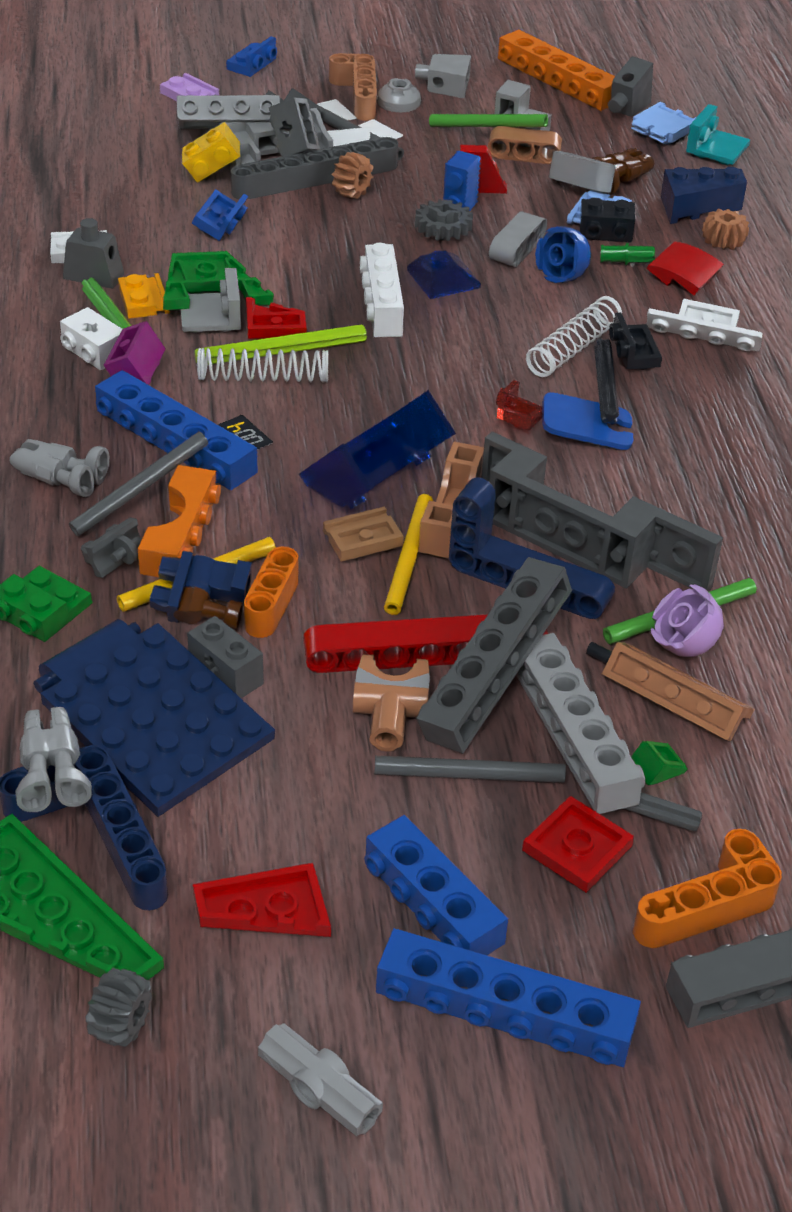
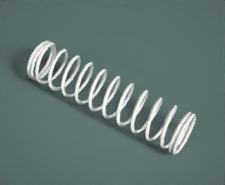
M609 296L599 298L595 303L577 314L576 317L558 328L556 332L550 334L549 337L531 348L526 354V361L530 370L539 377L551 375L555 369L568 362L569 358L574 357L576 353L586 348L589 343L601 337L603 333L608 331L610 324L614 323V319L613 322H609L605 313L598 307L599 305L607 307L611 311L613 318L615 317L614 312L608 305L600 301L608 300L612 302L618 312L622 313L619 303ZM589 315L593 316L600 324V331L594 328L589 320ZM577 319H580L581 325L576 323ZM582 320L589 323L594 331V335L586 331ZM570 324L574 325V329L570 328ZM576 325L581 327L586 333L587 340H584L578 334ZM564 329H567V334L563 333ZM569 330L579 337L581 345L576 344L572 340ZM557 334H560L561 340L556 338ZM563 335L573 343L574 350L566 346ZM550 339L554 340V345L549 343ZM556 340L564 345L567 355H564L558 349ZM544 344H547V350L543 348ZM549 345L557 350L560 360L552 355ZM532 351H533V358H534V361H535V363H536V366H537L541 371H543L544 373L538 372V371L533 367V365H532V363H531V360H530V355H531ZM536 351H540L543 361L550 366L549 371H545L538 365L535 356ZM543 354L547 357L549 363L545 360Z
M207 348L206 357L205 349H198L197 372L198 379L202 381L206 376L208 362L212 380L215 381L217 379L220 361L223 378L227 381L230 377L232 359L235 378L239 381L242 377L245 358L247 378L251 382L254 377L257 358L259 378L263 382L266 377L269 358L271 377L275 382L278 377L281 358L283 377L286 382L290 378L292 359L295 377L298 382L302 378L304 359L310 383L314 378L316 359L318 360L320 381L322 383L328 382V350L322 351V368L320 353L318 350L315 351L311 376L308 354L304 350L299 377L296 354L294 350H291L286 377L284 355L280 349L274 377L271 351L268 349L262 377L259 351L256 349L250 377L247 351L244 348L238 377L233 348L230 351L227 376L225 374L221 348L218 350L215 376L212 370L210 349Z

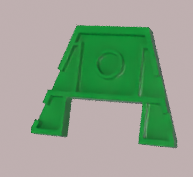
M227 251L172 253L163 297V310L189 309L190 298L187 292L200 294L203 291H217L220 293V280H225V268H236L239 290H241L245 301L246 297L255 298V305H270V303H273L274 294L269 289L264 291L261 288V282L256 277H249L246 274V268Z

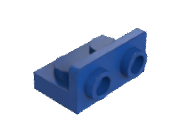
M270 36L262 43L249 44L226 61L227 70L251 77L276 59V38Z

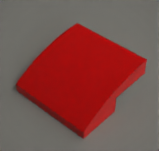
M674 241L646 269L667 286L675 280L695 296L720 271L724 264L699 248Z

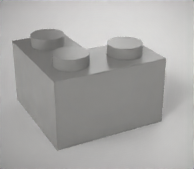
M507 80L496 92L494 114H547V127L516 128L550 131L552 114L529 109L531 85ZM521 143V144H520V145L526 146V147H529V146H530V145H528V144H526V143Z

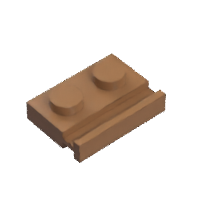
M385 506L323 522V532L325 535H328L329 542L341 562L403 546L404 536L391 515H387Z

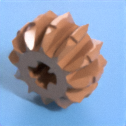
M347 152L345 156L340 155L339 163L334 164L335 172L331 174L334 176L332 185L335 186L336 192L340 195L358 199L361 195L366 194L367 187H371L370 180L374 177L371 174L373 165L370 164L369 158L355 152Z
M717 209L716 212H709L708 217L703 222V237L705 242L712 244L714 248L721 247L722 249L729 248L734 250L735 247H741L746 240L749 232V222L746 221V216L739 215L738 211L732 212L729 209L724 211Z

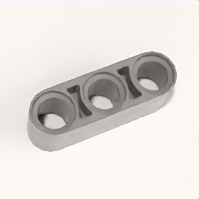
M553 151L549 178L594 191L609 193L611 192L616 165L569 152Z
M520 211L494 237L489 248V258L517 267L537 246L539 239L544 237L547 230V219Z

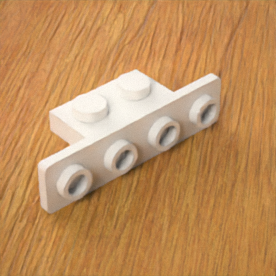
M683 299L679 314L651 308L648 309L647 326L656 332L680 334L687 339H703L715 345L735 346L743 351H759L763 335L762 332L736 327L740 310Z

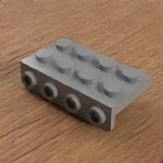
M279 95L177 96L179 129L215 128L222 122H270L271 115L268 107L280 103Z

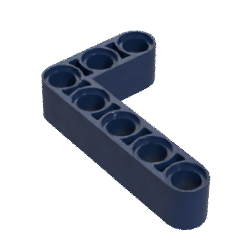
M472 478L453 503L449 561L451 565L461 573L505 589L512 581L514 573L521 568L528 557L563 566L566 569L572 592L560 609L588 619L600 617L615 593L613 582L602 574L492 536L495 489L489 481L483 478Z
M97 745L79 748L80 756L74 767L89 779L92 786L91 798L85 805L123 884L136 907L148 911L158 909L164 905L168 898L165 864L109 753L105 748ZM50 765L47 769L52 793L51 802L46 809L39 812L24 811L19 808L16 802V789L21 780L28 774V770L23 766L3 774L0 777V799L3 815L7 817L13 814L22 822L68 807L63 805L56 795L55 766Z

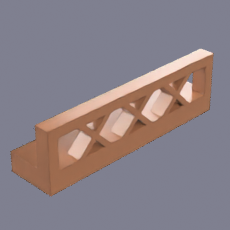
M617 642L602 672L604 676L727 741L732 740L743 718L750 719L755 710L749 705L631 644Z

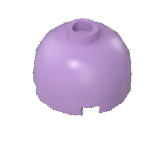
M695 584L689 585L693 589L682 591L680 588L671 591L661 600L652 616L656 623L655 630L651 628V634L656 642L664 649L682 657H695L707 652L721 636L724 626L722 609L706 589Z

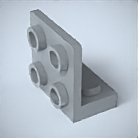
M225 268V280H220V293L188 294L190 298L189 309H181L183 332L200 333L202 331L217 330L227 332L241 329L240 295L236 268Z

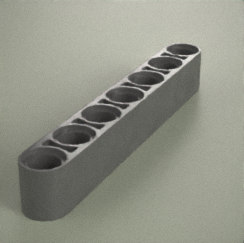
M381 137L236 165L231 169V193L236 199H240L243 194L249 196L248 199L332 183L334 176L331 174L336 169L334 164H338L340 155L345 156L347 152H355L369 158L370 164L373 165L372 175L392 171L398 166V141L392 137Z

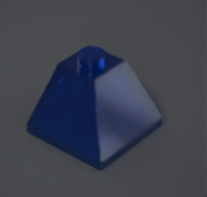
M446 250L434 251L431 254L419 256L407 266V271L430 299L481 288L480 281L456 254Z

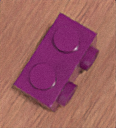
M145 321L122 329L103 366L110 374V377L123 370L149 385L166 348L149 323Z

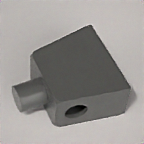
M634 56L628 60L612 81L611 100L608 102L610 111L634 116L651 103L652 62Z
M93 218L83 219L80 222V228H76L66 241L63 279L82 283L84 279L88 280L92 277L101 287L113 289L118 283V278L124 275L116 238L111 233L98 231L97 220Z

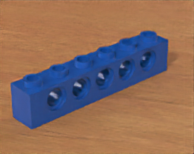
M121 370L95 386L98 412L122 425L125 429L144 438L147 442L164 450L166 453H169L198 431L202 432L208 440V445L184 461V463L190 467L216 471V483L221 484L227 489L233 490L258 473L257 447L129 373Z
M395 928L392 930L377 967L376 993L385 995L390 1000L405 1001L425 1007L436 1014L445 1013L467 1020L476 1026H488L507 1032L515 1038L531 1039L550 1045L558 1051L574 1052L593 1058L601 1064H613L623 1068L625 1066L640 1009V1000Z

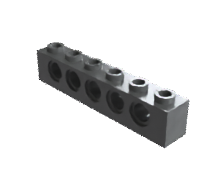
M528 557L521 568L514 573L512 581L503 594L498 596L494 607L485 620L480 622L476 633L467 646L459 652L457 660L448 673L441 678L433 695L427 703L422 705L416 719L427 741L462 754L464 753L572 592L565 567Z

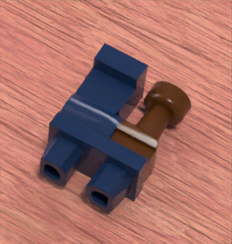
M187 551L182 552L181 559L162 557L158 572L159 579L172 581L173 586L170 589L154 585L150 596L151 608L166 612L170 622L178 623L182 621L191 625L196 624L203 617L212 618L216 616L222 619L230 628L238 629L244 600L252 580V562L238 560L237 564L216 561L207 556H193L192 552ZM211 598L215 600L225 601L228 603L226 606L210 601L209 599Z

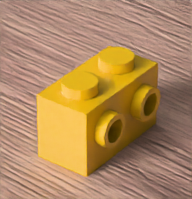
M225 122L182 148V164L197 183L240 157V141Z

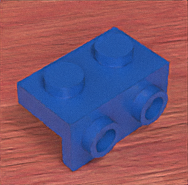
M215 189L195 215L192 224L220 241L225 233L230 235L238 221L243 218L248 209L244 204L249 196L243 194L236 203Z

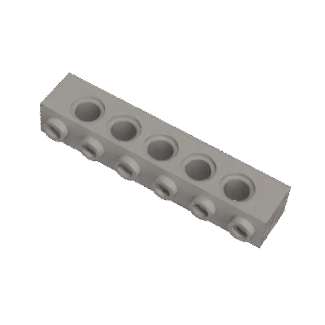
M554 633L542 635L517 672L518 680L593 810L601 814L639 805L641 788L645 786V776L641 766L636 765L632 760L626 742L623 739H619L610 716L603 713L595 692L590 691L585 684L582 671L572 663L567 647L561 645Z

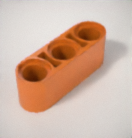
M276 547L268 553L245 597V630L250 636L264 638L275 632L298 586L299 556L290 547Z

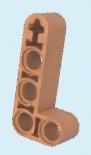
M338 53L329 57V82L338 86H353L354 116L362 121L374 119L376 117L377 103L374 57L369 54Z

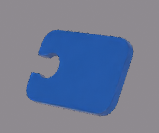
M553 392L545 394L543 398L542 425L547 432L620 450L631 448L634 440L633 433L626 431L617 432L609 428L607 423H603L599 402ZM618 407L619 416L617 417L616 424L631 428V414L627 410Z

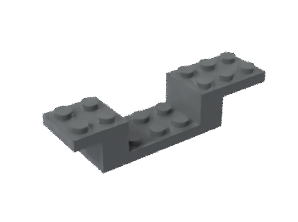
M491 432L485 437L481 478L489 481L495 489L493 525L582 568L602 574L613 583L626 589L646 568L656 571L691 589L693 588L689 585L694 584L703 587L708 592L712 589L723 541L722 536L634 496L612 517L545 486L547 456L495 432Z

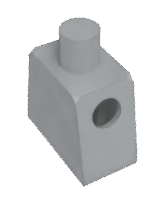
M434 54L430 65L416 64L415 79L428 80L427 90L429 92L464 98L470 79L471 55Z

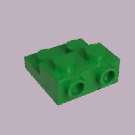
M40 565L23 578L13 574L0 584V620L13 624L25 634L32 635L43 642L50 639L92 604L90 592Z

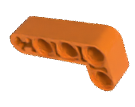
M733 829L725 836L718 863L719 871L649 893L641 898L638 903L633 927L634 938L645 947L659 948L767 911L773 906L782 878L780 867L753 832L746 829Z

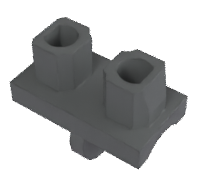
M129 517L119 525L113 524L106 529L104 535L95 541L89 540L81 546L84 560L92 565L95 576L103 578L123 563L132 564L138 560V547L142 538L138 533L136 518Z

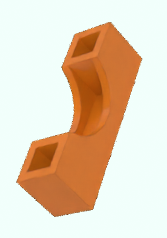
M177 465L168 484L170 510L178 514L179 517L167 524L147 528L138 547L140 574L159 577L158 572L162 557L181 559L183 551L193 553L194 546L200 545L202 528L204 525L209 524L213 504H218L220 499L221 486L216 484V471Z

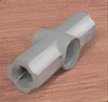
M285 1023L274 1025L265 1034L263 1041L258 1046V1056L290 1081L293 1092L303 1104L314 1110L319 1107L323 1108L355 1136L365 1134L372 1128L382 1112L383 1102L350 1077L345 1063L336 1053L326 1048L318 1051Z

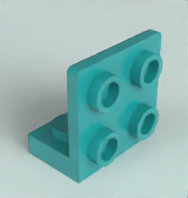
M708 104L690 124L686 152L692 153L699 158L717 160L720 164L733 165L750 145V139L716 130L719 122V117L716 116L718 106Z

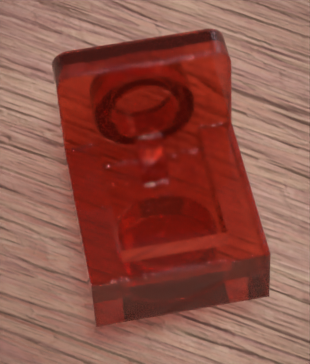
M513 380L506 388H501L497 395L496 405H498L496 418L513 424L516 428L530 431L542 418V406L518 397L520 382Z

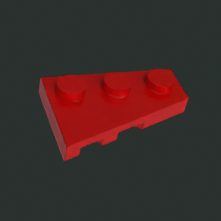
M313 863L193 884V896L200 927L331 937V924Z

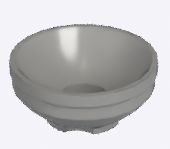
M394 78L389 80V83L385 84L378 91L377 103L381 108L391 112H410L421 105V94L409 80Z

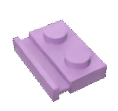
M184 73L183 77H171L168 81L160 84V93L177 101V96L219 95L218 88L187 73Z

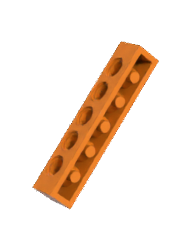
M519 29L499 38V60L600 111L608 108V102L611 100L614 75Z

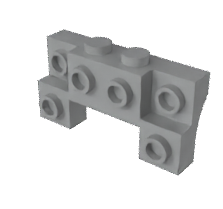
M311 108L310 111L320 149L333 147V139L323 124L321 114L317 108ZM225 122L240 141V157L231 162L233 166L261 161V155L279 153L276 145V134L270 122Z

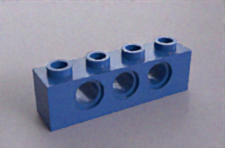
M405 815L366 836V855L364 860L368 870L372 875L379 876L389 886L392 895L398 902H404L415 913L417 921L424 929H430L443 943L484 955H489L505 944L508 918Z

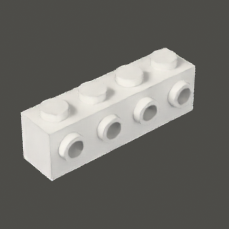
M375 243L373 245H365V256H360V273H362L365 305H367V321L372 322L373 336L402 337L404 305L393 244Z

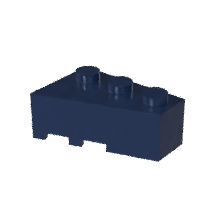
M683 167L665 169L661 200L670 224L678 223V218L690 216L692 220L699 219L700 214L716 212L717 209L723 211L729 209L732 212L742 210L747 180L742 169L736 167H727L725 169H712L709 167H702L700 169H686Z

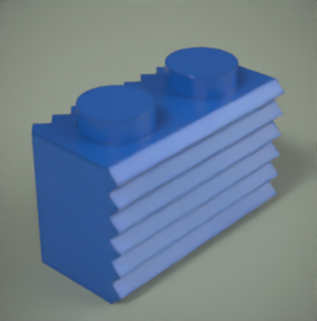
M456 151L454 156L445 163L443 200H452L453 204L461 202L462 207L470 208L469 211L478 202L477 194L479 193L477 189L480 183L478 181L480 179L478 176L480 174L479 170L481 169L479 167L481 164L479 162L481 160L480 156Z

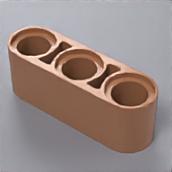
M497 126L490 133L487 147L493 158L551 164L553 151H561L562 138L553 131ZM500 140L503 141L504 144H498L495 141ZM521 143H526V144H528V145H530V146H529V147H524V146H522V145H520V144H521ZM546 146H552L555 149L550 150L547 149Z

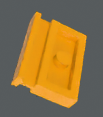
M154 273L155 277L147 278L146 274H131L127 277L118 278V286L128 319L157 315V311H164L165 314L170 313L169 310H163L165 290L159 273Z

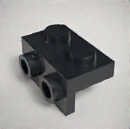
M600 198L581 200L579 232L588 240L632 242L636 220L635 202H628L627 200L608 201Z
M615 313L614 323H611L609 326L610 340L615 342L617 356L622 358L626 369L644 370L661 367L662 356L647 324L627 325L622 313Z

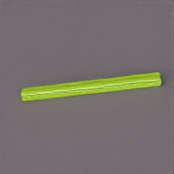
M361 324L204 347L205 357L207 348L210 349L212 364H217L218 350L220 348L223 352V361L229 362L232 348L235 351V359L238 361L242 358L244 348L247 351V358L251 359L254 358L256 349L259 351V357H265L268 349H270L271 355H278L280 349L285 354L291 353V350L298 352L366 341L367 332L364 325ZM197 348V349L195 350V361H196V363H197L198 349H199V348Z

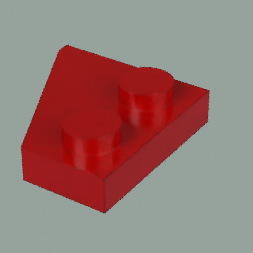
M460 145V151L478 155L481 158L479 161L481 169L478 175L480 183L477 189L479 193L507 194V183L501 178L499 168L496 162L492 160L487 145Z
M246 297L248 339H265L307 332L305 311L286 308L275 303H270L269 308L255 305V298Z

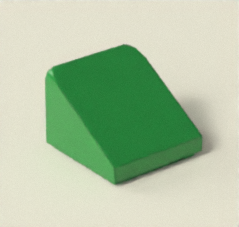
M642 741L631 756L634 763L641 766L647 785H655L684 774L688 769L668 743Z

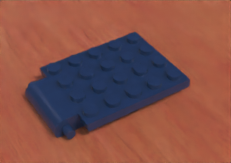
M117 619L40 664L39 673L41 677L33 682L34 687L41 694L42 704L50 712L53 707L65 708L69 716L71 729L85 746L97 745L106 749L124 785L157 817L275 739V729L159 623L141 633V629L136 622L127 625L124 621Z

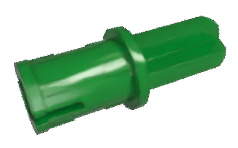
M626 243V246L601 245L600 262H625V265H628V262L651 263L655 260V247L629 246V243Z

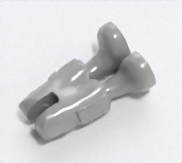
M27 439L21 445V448H18L10 456L9 461L14 468L21 471L24 475L34 477L52 486L63 484L69 487L74 494L87 497L93 493L94 484L100 485L103 482L108 471L110 455L105 447L96 446L90 449L86 459L76 458V453L72 447Z
M64 707L51 708L52 720H50V729H44L39 709L27 711L25 715L24 735L21 738L19 749L20 763L28 770V774L21 780L16 789L17 805L24 811L39 812L49 806L52 793L47 769L50 765L55 766V791L63 805L77 807L87 803L91 798V782L80 770L74 767L80 756L78 739L71 729L69 716Z

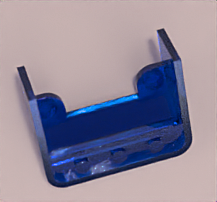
M427 390L346 444L338 446L298 475L304 484L341 508L348 505L351 510L367 500L364 495L389 476L411 462L418 466L432 457L429 451L455 435L456 432L429 390Z

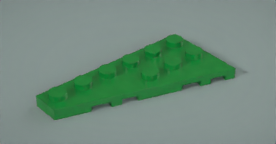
M10 814L0 821L1 931L99 978L104 973L107 974L112 968L136 972V974L141 975L144 979L149 980L164 969L163 957L13 814Z

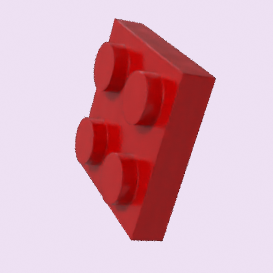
M569 796L523 840L522 851L587 893L632 847L634 835L574 797Z

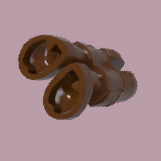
M630 148L621 153L607 154L605 157L591 158L616 165L611 192H602L610 195L617 192L620 181L628 182L638 178L640 175L651 171L655 164L651 156L643 154L642 151L636 148Z

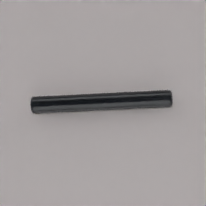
M601 337L596 340L597 344L594 346L600 413L603 423L610 422L613 425L617 422L619 408L612 344L609 339L603 340Z

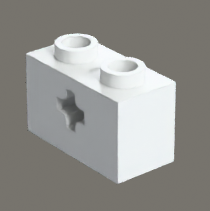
M89 307L61 320L60 339L63 346L97 369H105L103 365L122 328Z

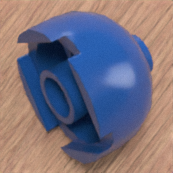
M557 226L545 231L548 233H546L544 238L539 239L535 252L538 269L543 270L544 274L548 276L544 278L554 283H563L576 280L583 275L591 260V248L587 238L578 230L565 226Z

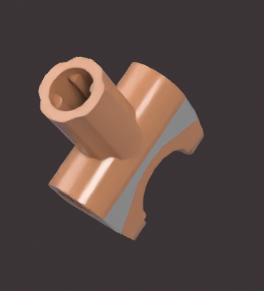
M362 655L356 672L353 713L372 714L370 743L378 750L394 751L401 747L404 739L406 717L417 718L422 705L428 702L430 683L428 660L417 659V663H414L409 672L393 676L385 674L378 669L374 655Z

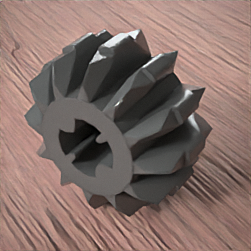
M112 968L107 974L104 973L100 977L99 985L93 988L92 999L88 1002L90 1006L85 1017L88 1023V1034L96 1037L97 1040L113 1046L120 1045L126 1047L131 1041H134L138 1037L140 1028L145 1026L146 1015L150 1012L148 1009L152 999L150 981L136 974V972L127 969Z

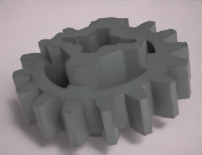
M438 199V203L428 201V205L421 204L420 209H416L415 227L418 228L419 233L426 232L425 237L427 238L435 236V240L446 239V241H450V237L460 239V234L467 236L468 231H472L473 212H469V207H462L461 202L453 204L452 200L442 201L441 199Z

